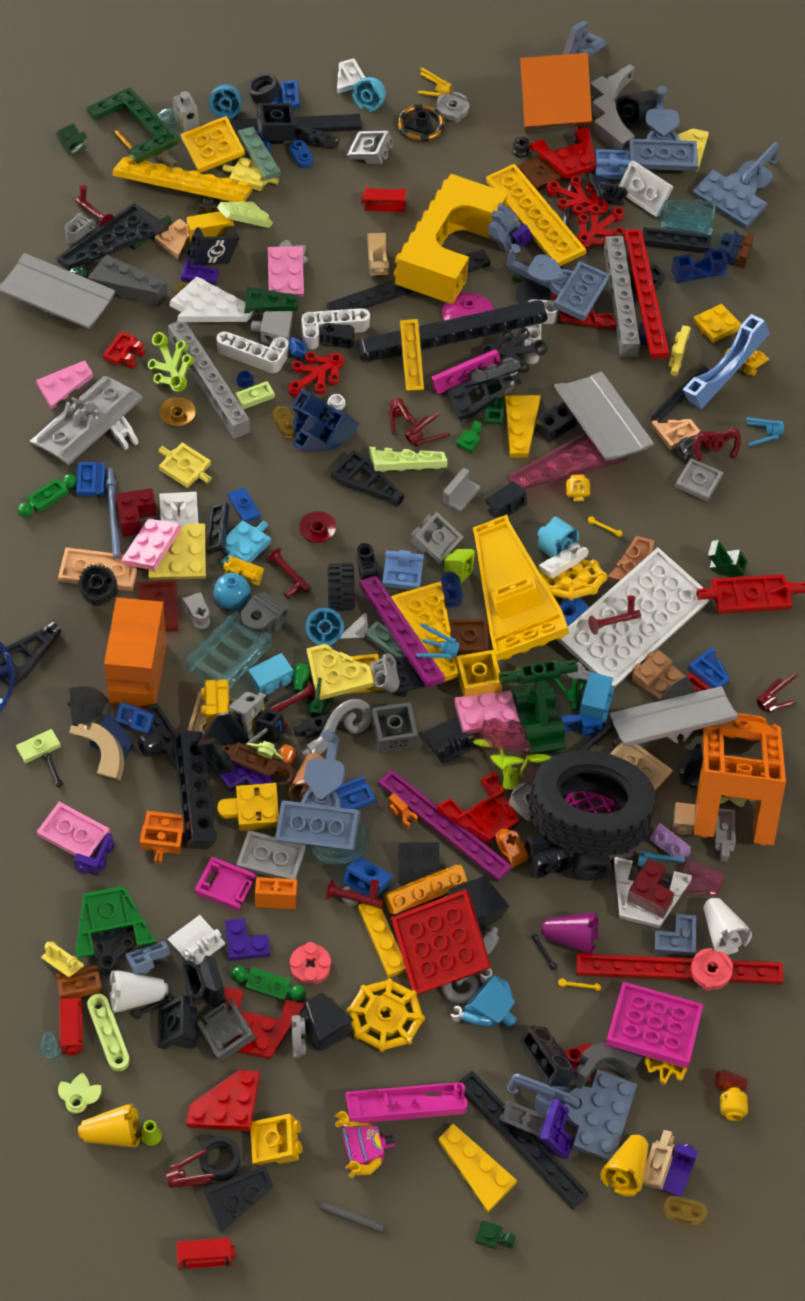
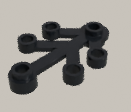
M521 328L513 338V333L509 329H505L493 344H486L482 347L481 355L496 349L499 352V356L506 355L508 358H513L520 362L521 367L526 365L525 369L522 370L520 367L519 371L527 373L530 366L515 354L536 353L537 355H544L548 350V346L543 340H536L533 345L517 346L522 340L530 337L529 330ZM524 331H527V334L525 336H522V333ZM512 340L505 348H500L505 341Z
M132 926L116 929L112 934L110 930L102 932V935L99 933L91 934V938L103 947V954L93 948L94 955L91 956L98 961L97 966L100 972L111 974L112 971H116L118 959L126 951H131L134 948L133 939L125 937L121 945L111 953V947L124 933L131 932L133 930ZM126 942H130V943H131L130 946H125L124 944H125ZM108 962L111 963V966H108V967H105V966H104L105 963H108Z

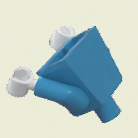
M488 969L485 971L487 976L480 974V981L483 985L465 1006L464 1009L466 1011L463 1012L459 1006L454 1007V1011L459 1012V1014H450L453 1021L459 1022L463 1020L464 1022L485 1027H493L501 1021L507 1027H511L515 1023L517 1018L509 1011L515 1003L509 983L497 975H492V970Z

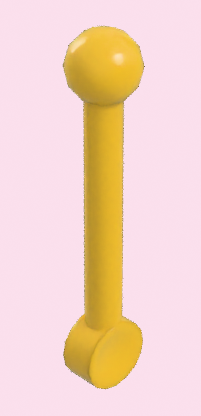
M592 516L588 518L589 524H596L614 533L617 537H621L623 534L621 530L612 529L596 521Z
M563 978L558 981V986L561 988L573 986L594 989L596 992L601 990V985L598 983L590 985L566 982Z

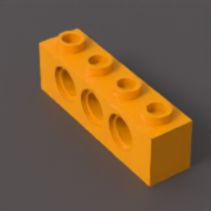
M454 865L386 892L382 896L390 914H397L447 894L451 888L468 881L462 865Z

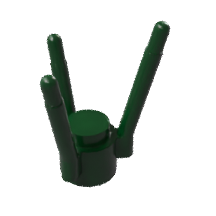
M320 677L318 678L316 695L313 702L311 697H307V713L312 718L327 714L334 697L329 698L326 706L324 701L319 699L322 681Z

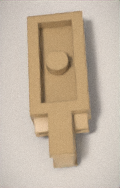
M664 1130L661 1140H656L652 1144L646 1162L643 1186L663 1189L675 1152L674 1136L671 1131Z

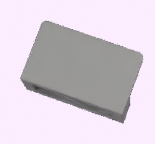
M465 468L458 473L443 491L442 503L458 512H462L480 490L479 485L469 480L470 471Z

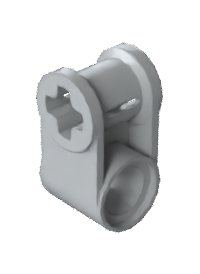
M78 213L65 225L66 242L71 245L77 244L94 230L96 222L93 219L89 220L84 217L83 213Z
M199 592L182 598L185 612L189 615L194 627L200 630L208 628L210 625L209 609L202 594Z
M386 653L382 659L371 662L370 667L375 686L390 693L395 692L400 682L394 657Z

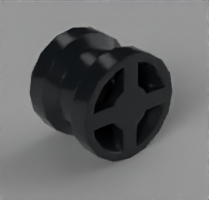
M520 136L514 139L512 149L514 156L524 158L529 154L530 141L526 137Z

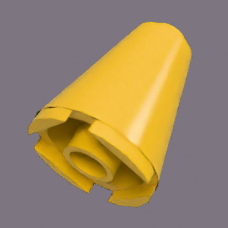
M133 1103L126 1104L83 1120L78 1127L80 1139L83 1138V1141L86 1143L137 1147L140 1142V1137L136 1138V1132L140 1131L137 1109L132 1108Z
M629 1136L602 1168L600 1173L601 1180L607 1187L609 1185L614 1187V1192L617 1194L635 1196L642 1189L649 1147L648 1142L643 1136Z

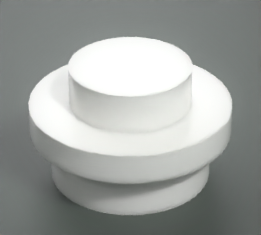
M333 394L328 399L327 404L342 410L345 407V399L340 394Z

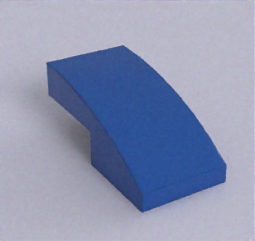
M120 702L116 721L131 726L130 728L148 733L151 729L154 714L132 704Z
M583 715L561 716L565 732L580 730L581 736L596 734L602 729V720Z

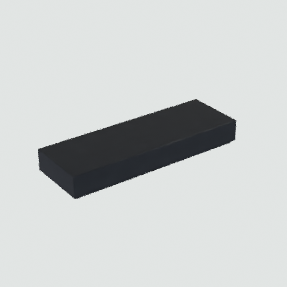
M227 502L210 508L206 552L209 555L225 550L230 506Z

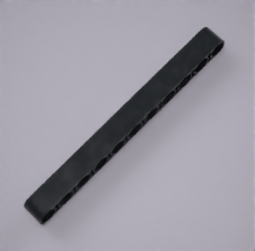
M535 300L419 326L420 348L425 350L501 333L505 329L515 330L541 324L548 319L544 303L541 300ZM401 330L359 340L357 342V349L360 360L370 362L402 355Z

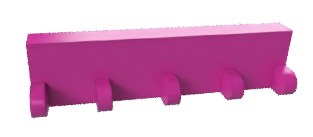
M496 349L432 376L433 389L437 394L447 391V389L470 381V371L476 368L480 370L486 369L487 365L496 363V365L500 364L499 352Z

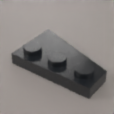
M266 1166L204 1190L220 1233L273 1188V1183Z

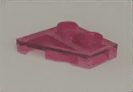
M688 859L682 873L692 875V878L684 892H692V894H718L726 874Z

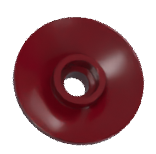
M313 511L301 519L299 530L306 540L322 543L334 536L336 522L326 512Z

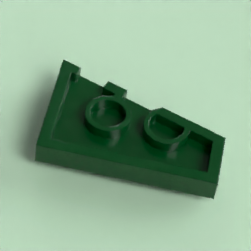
M247 287L244 313H250L251 310H258L259 313H265L266 310L295 312L298 309L299 295Z

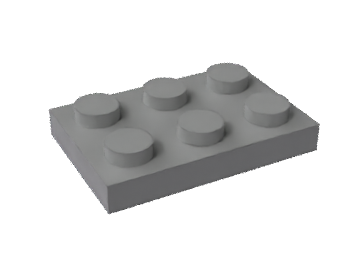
M248 830L236 866L271 878L296 879L306 851V845L276 841L273 836Z

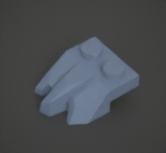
M499 202L498 211L493 210L492 212L493 222L489 224L488 234L492 241L498 243L501 251L507 252L509 246H512L514 241L511 233L520 228V222L515 212Z

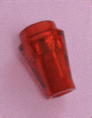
M724 1069L717 1071L715 1076L716 1088H720V1090H728L732 1087L739 1088L740 1090H746L748 1079L746 1077Z

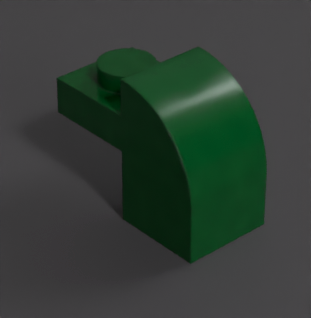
M74 123L60 129L56 133L61 145L70 155L87 148L84 140L87 138L85 132L79 133Z
M719 540L712 541L708 550V557L711 560L709 568L713 572L727 577L744 576L748 561L741 550L726 551Z

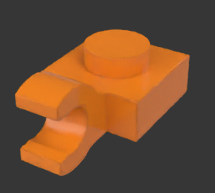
M395 793L388 797L389 811L402 820L405 828H410L408 819H412L414 822L418 821L417 815L408 809V805Z

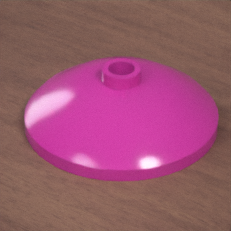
M462 292L459 293L453 304L444 303L442 317L445 321L494 310V307L487 298L480 294Z

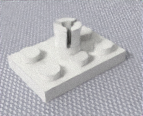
M630 161L619 185L628 190V195L626 196L628 199L655 217L660 216L673 189L672 185L635 161Z
M197 492L160 494L161 521L179 524L181 528L186 524H198Z

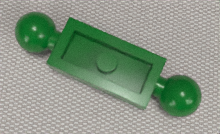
M67 474L64 476L63 482L56 478L27 497L28 503L24 502L18 506V514L22 517H28L32 514L33 509L39 513L68 495L67 488L72 489L77 485L76 476Z
M236 966L231 972V977L235 982L247 981L246 988L286 1000L288 994L296 1002H300L306 997L305 988L301 985L291 987L292 980L253 967L250 973L243 966Z

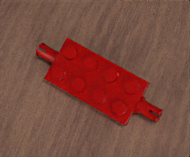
M785 574L714 578L711 580L712 588H697L696 596L697 600L714 599L718 614L790 610L793 606L791 596L793 594L805 593V582L792 583L786 580Z

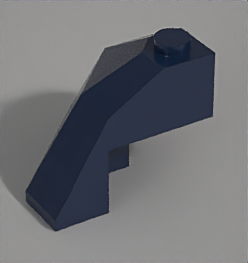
M302 389L293 403V411H295V418L293 419V431L295 432L293 446L304 452L334 450L352 438L360 423L346 413L326 404L313 394Z

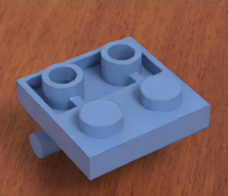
M595 149L596 175L608 179L622 180L631 161L629 160V150Z
M386 550L382 585L388 588L407 590L420 588L424 554H415L405 550H399V552Z

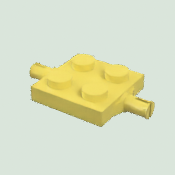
M240 157L235 166L223 165L222 170L231 173L229 178L233 182H247L254 190L261 191L267 183L275 185L279 183V178L264 180L252 159Z
M682 325L681 332L676 334L675 342L677 343L673 345L672 356L669 362V367H672L671 375L673 376L678 375L679 368L681 367L686 342L689 339L691 330L689 326Z
M183 442L172 451L164 446L159 448L158 452L166 457L159 465V470L186 488L199 478L207 484L211 481L212 477L204 473L211 465V460Z

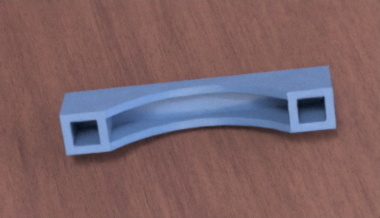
M751 314L740 326L734 343L724 358L710 371L694 377L685 386L683 391L689 403L703 409L770 335L763 319Z

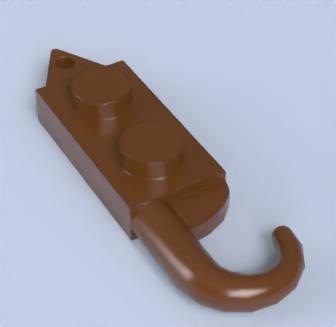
M237 742V744L222 746L233 764L265 777L272 776L276 773L277 769L287 772L289 779L285 782L279 781L278 784L281 786L292 784L296 776L295 770L289 764L274 757L271 759L265 758L257 753L258 750Z

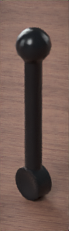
M45 753L44 759L48 761L54 775L55 785L60 788L63 782L57 775L51 761V754Z
M536 933L533 934L532 939L537 943L549 962L550 969L556 970L557 964L548 955Z
M168 995L166 999L141 1011L135 1010L133 1016L135 1019H139L142 1014L173 1001L174 997Z

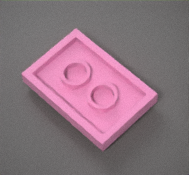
M303 246L268 247L269 290L299 295V297H304Z
M148 518L122 558L124 565L156 570L181 531L180 525Z
M511 691L455 697L454 699L463 734L465 732L478 733L518 728L520 725Z
M58 802L38 829L37 836L74 856L79 853L92 858L104 842L107 833H110V829L69 806Z

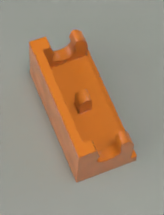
M256 877L255 907L296 909L297 879Z

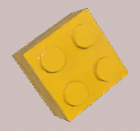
M494 650L456 656L459 672L458 681L462 696L502 692L503 685H500L501 681H499L498 677L500 670Z

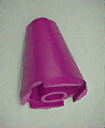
M597 913L547 918L546 922H542L541 934L547 940L593 954L597 946L593 945L595 939H598L599 919L596 917Z

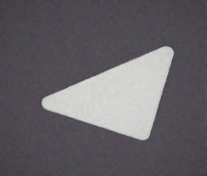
M364 613L342 634L341 638L365 637V632L368 630L367 614Z

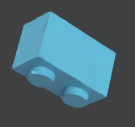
M280 653L249 669L248 680L257 693L270 694L275 689L286 686L293 680V669L283 654Z

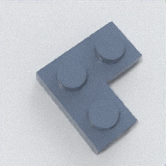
M676 914L675 932L655 931L654 953L695 956L696 915Z
M165 941L126 953L125 956L134 975L148 973L150 969L154 968L153 960L161 961L165 959L166 956L170 955V951Z

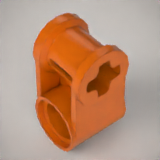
M501 829L497 832L496 842L503 859L511 865V869L529 860V855L517 832L509 831L508 829Z

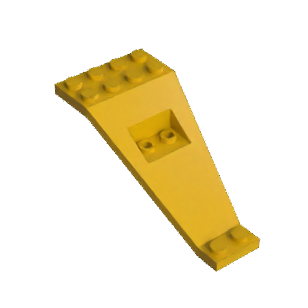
M504 515L473 527L490 637L497 661L509 659L512 655L525 653L533 647L543 646L549 641L562 639L570 634L560 606L510 524L508 516Z

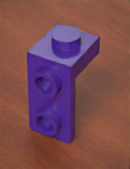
M521 222L520 228L511 233L514 243L520 248L533 240L530 229Z
M107 833L96 859L77 853L74 858L75 869L82 874L89 873L98 876L100 871L106 867L108 853H112L115 842L113 841L112 834Z
M678 1143L662 1189L663 1192L678 1198L682 1197L698 1151L694 1150L691 1145Z

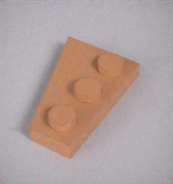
M636 536L614 570L609 574L607 580L618 583L652 553L655 541Z

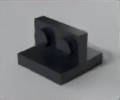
M182 995L159 1008L158 1048L165 1050L174 1044L189 1049L197 1047V1007L190 1005L189 996Z

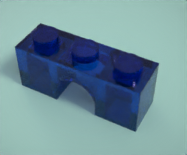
M723 248L707 250L705 257L699 261H693L690 254L674 256L671 272L676 283L724 275L728 259Z

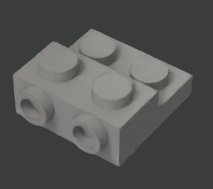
M359 131L347 155L349 159H365L366 164H382L383 160L388 158V149L393 147V139L389 131Z
M436 512L433 516L429 514L422 521L424 524L422 528L417 527L411 533L413 538L410 542L422 553L426 551L440 564L463 539V536Z

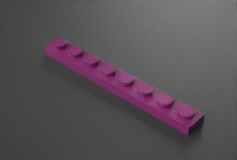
M374 576L359 581V587L426 687L444 683L445 676L433 658L417 657L418 653H428V651L378 577Z
M391 769L379 781V787L389 795L395 793L421 821L495 881L499 882L511 870V865L472 833L438 813L435 803Z

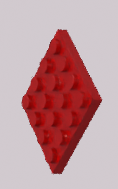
M464 889L391 917L412 991H416L417 996L491 969L468 890Z

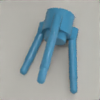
M746 418L747 421H752L747 423L748 426L766 427L767 434L771 435L748 443L749 447L779 439V435L784 433V424L780 420Z
M423 623L420 624L424 629L446 641L438 643L423 639L424 643L440 647L441 652L444 654L418 653L417 657L445 658L449 660L451 657H456L459 649V643L455 642L456 639L450 638Z
M641 851L638 866L643 867L648 858L655 862L656 859L685 862V859ZM666 878L662 880L667 884L671 883V881Z

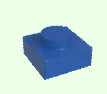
M291 337L288 340L290 353L304 360L306 353H308L304 342Z

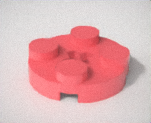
M308 942L298 947L291 955V974L302 984H319L330 973L331 958L329 953L323 947L313 942ZM307 961H314L315 967L309 966L307 968Z
M707 948L695 955L690 970L695 982L702 986L704 990L711 991L712 989H720L728 984L732 976L733 964L724 952L713 951V949ZM708 965L717 968L715 973L708 971Z

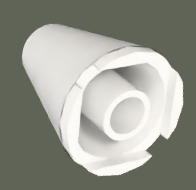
M711 898L706 901L703 909L715 951H722L730 955L738 952V947L742 944L745 947L752 938L750 928L720 898Z
M119 970L111 972L110 985H112V992H110V1004L114 1012H121L162 1001L168 995V984L164 983L163 979L139 974L134 975V973Z

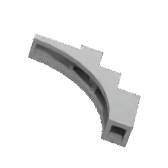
M631 64L621 68L619 72L609 76L607 79L601 76L590 83V96L594 99L591 112L597 118L594 121L593 133L614 150H629V141L634 139V135L620 120L615 103L620 91L633 80L634 67Z

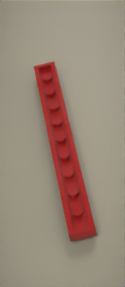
M624 230L625 243L651 359L668 358V345L642 230Z
M599 954L576 955V976L695 981L690 970L693 962L691 958ZM731 960L733 970L728 983L783 984L782 962ZM708 965V971L715 973L717 968Z

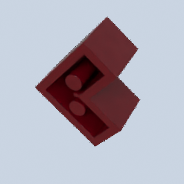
M152 488L116 494L117 510L123 537L136 535L140 532V518L157 516Z
M648 858L631 885L627 900L664 919L673 903L675 893L660 885L665 877L666 867Z

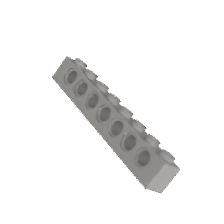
M607 236L605 239L604 255L607 274L611 275L609 287L613 314L617 323L616 333L620 358L638 357L640 340L623 236Z
M175 322L168 325L169 340L175 349L176 343L179 340H184L188 343V349L182 353L181 359L185 354H189L194 358V363L188 366V369L233 439L250 433V420L187 323Z

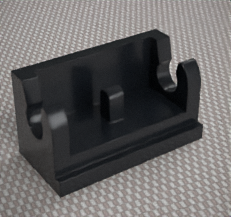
M512 481L485 499V503L491 507L487 510L496 519L504 515L509 517L527 505V493L522 487Z

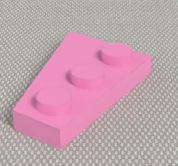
M84 360L36 380V384L51 409H54L59 401L69 397V393L75 389L78 390L93 378V373Z

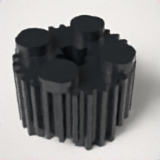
M90 564V567L84 568V571L81 572L82 576H79L78 588L85 601L97 607L113 601L112 598H115L118 594V582L113 571L105 567V565L101 566V564L99 566Z

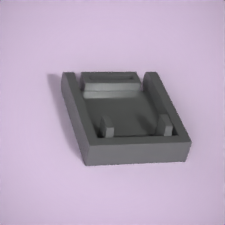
M232 998L228 1000L232 1009L229 1010L227 1005L223 1003L204 1016L208 1024L206 1027L201 1020L197 1021L202 1033L221 1062L256 1039V1036ZM239 1036H242L241 1038H239L238 1040H236L234 1043H232L231 1045H229L228 1047L225 1048L226 1045H228L229 1043H231L232 1041H234V1040H235L236 1038H238Z

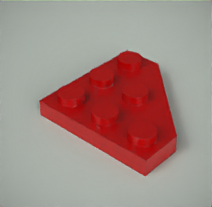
M238 1070L191 1103L186 1121L187 1128L251 1131L261 1077L260 1071Z

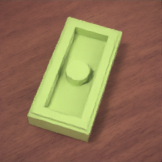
M268 381L236 392L235 398L244 410L275 398V393Z
M52 729L16 745L25 764L61 747Z

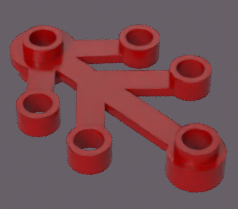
M573 176L570 181V185L574 187L576 193L560 187L557 181H551L547 184L546 193L549 196L554 197L561 194L572 199H559L557 206L561 210L574 206L573 214L579 216L581 213H589L591 205L597 204L600 207L598 215H603L608 211V203L597 196V192L591 182L587 183L586 192L590 193L592 199L587 198L580 185L581 178L578 176Z
M597 204L591 205L589 209L591 214V230L589 232L586 230L589 216L586 213L579 215V233L576 235V238L585 249L590 245L604 247L607 236L624 235V229L621 227H616L615 230L605 229L612 222L618 223L623 220L625 213L621 207L613 208L610 215L598 224L600 207ZM595 235L605 236L603 239L593 238Z
M313 352L306 353V363H325L322 366L302 365L300 361H294L292 363V371L294 373L308 372L310 374L300 381H292L288 385V394L292 397H297L302 388L317 377L318 382L315 385V392L319 395L326 392L325 373L329 369H331L329 384H339L338 369L344 365L345 359L343 355L332 353L327 357L316 356Z

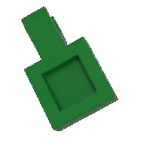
M476 420L470 431L465 429L456 441V446L472 454L481 441V437L478 435L482 431V428H480L482 423Z

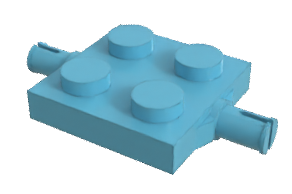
M242 520L226 536L225 550L222 551L226 552L227 556L221 563L223 565L225 562L228 563L230 556L251 563L271 543V537L263 533L269 526L268 523L262 521L257 527H253Z

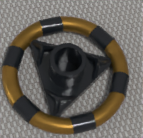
M419 104L404 109L398 117L397 126L399 131L408 139L426 142L439 137L443 133L445 119L436 108ZM416 112L415 117L403 123L409 113ZM429 112L439 120V126L434 133ZM407 129L412 130V131H416V132H419V133H422V134H425V135H415V134L410 133Z

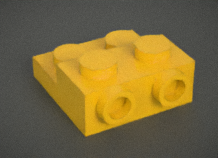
M285 1114L253 1121L251 1126L252 1163L257 1166L271 1162L282 1164L299 1160V1154L302 1153V1144L298 1140L297 1133L301 1132L299 1120L291 1114Z

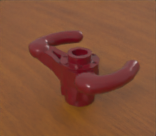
M731 428L722 433H714L712 431L698 432L693 445L696 460L700 462L703 459L700 443L703 445L702 447L712 452H719L723 449L725 442L733 437L734 446L730 456L736 458L741 446L739 429Z

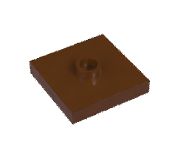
M540 157L518 165L519 170L537 191L547 187V184L551 181L559 182L564 180V177L555 171L547 160H542Z

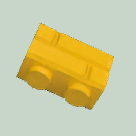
M206 680L205 688H201V699L205 700V705H202V717H206L207 724L211 723L215 714L229 712L228 680Z

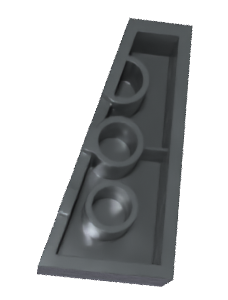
M109 255L102 259L88 277L91 281L115 290L114 295L121 296V299L128 300L132 298L136 299L137 302L159 307L167 296V281Z

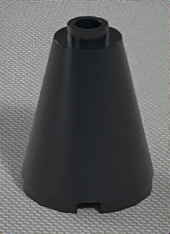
M646 90L622 95L616 101V110L623 124L628 127L639 125L646 117V112L654 109L656 106L658 94L654 90Z

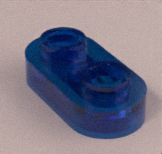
M447 572L441 577L444 603L449 607H458L463 600L460 578L456 573Z

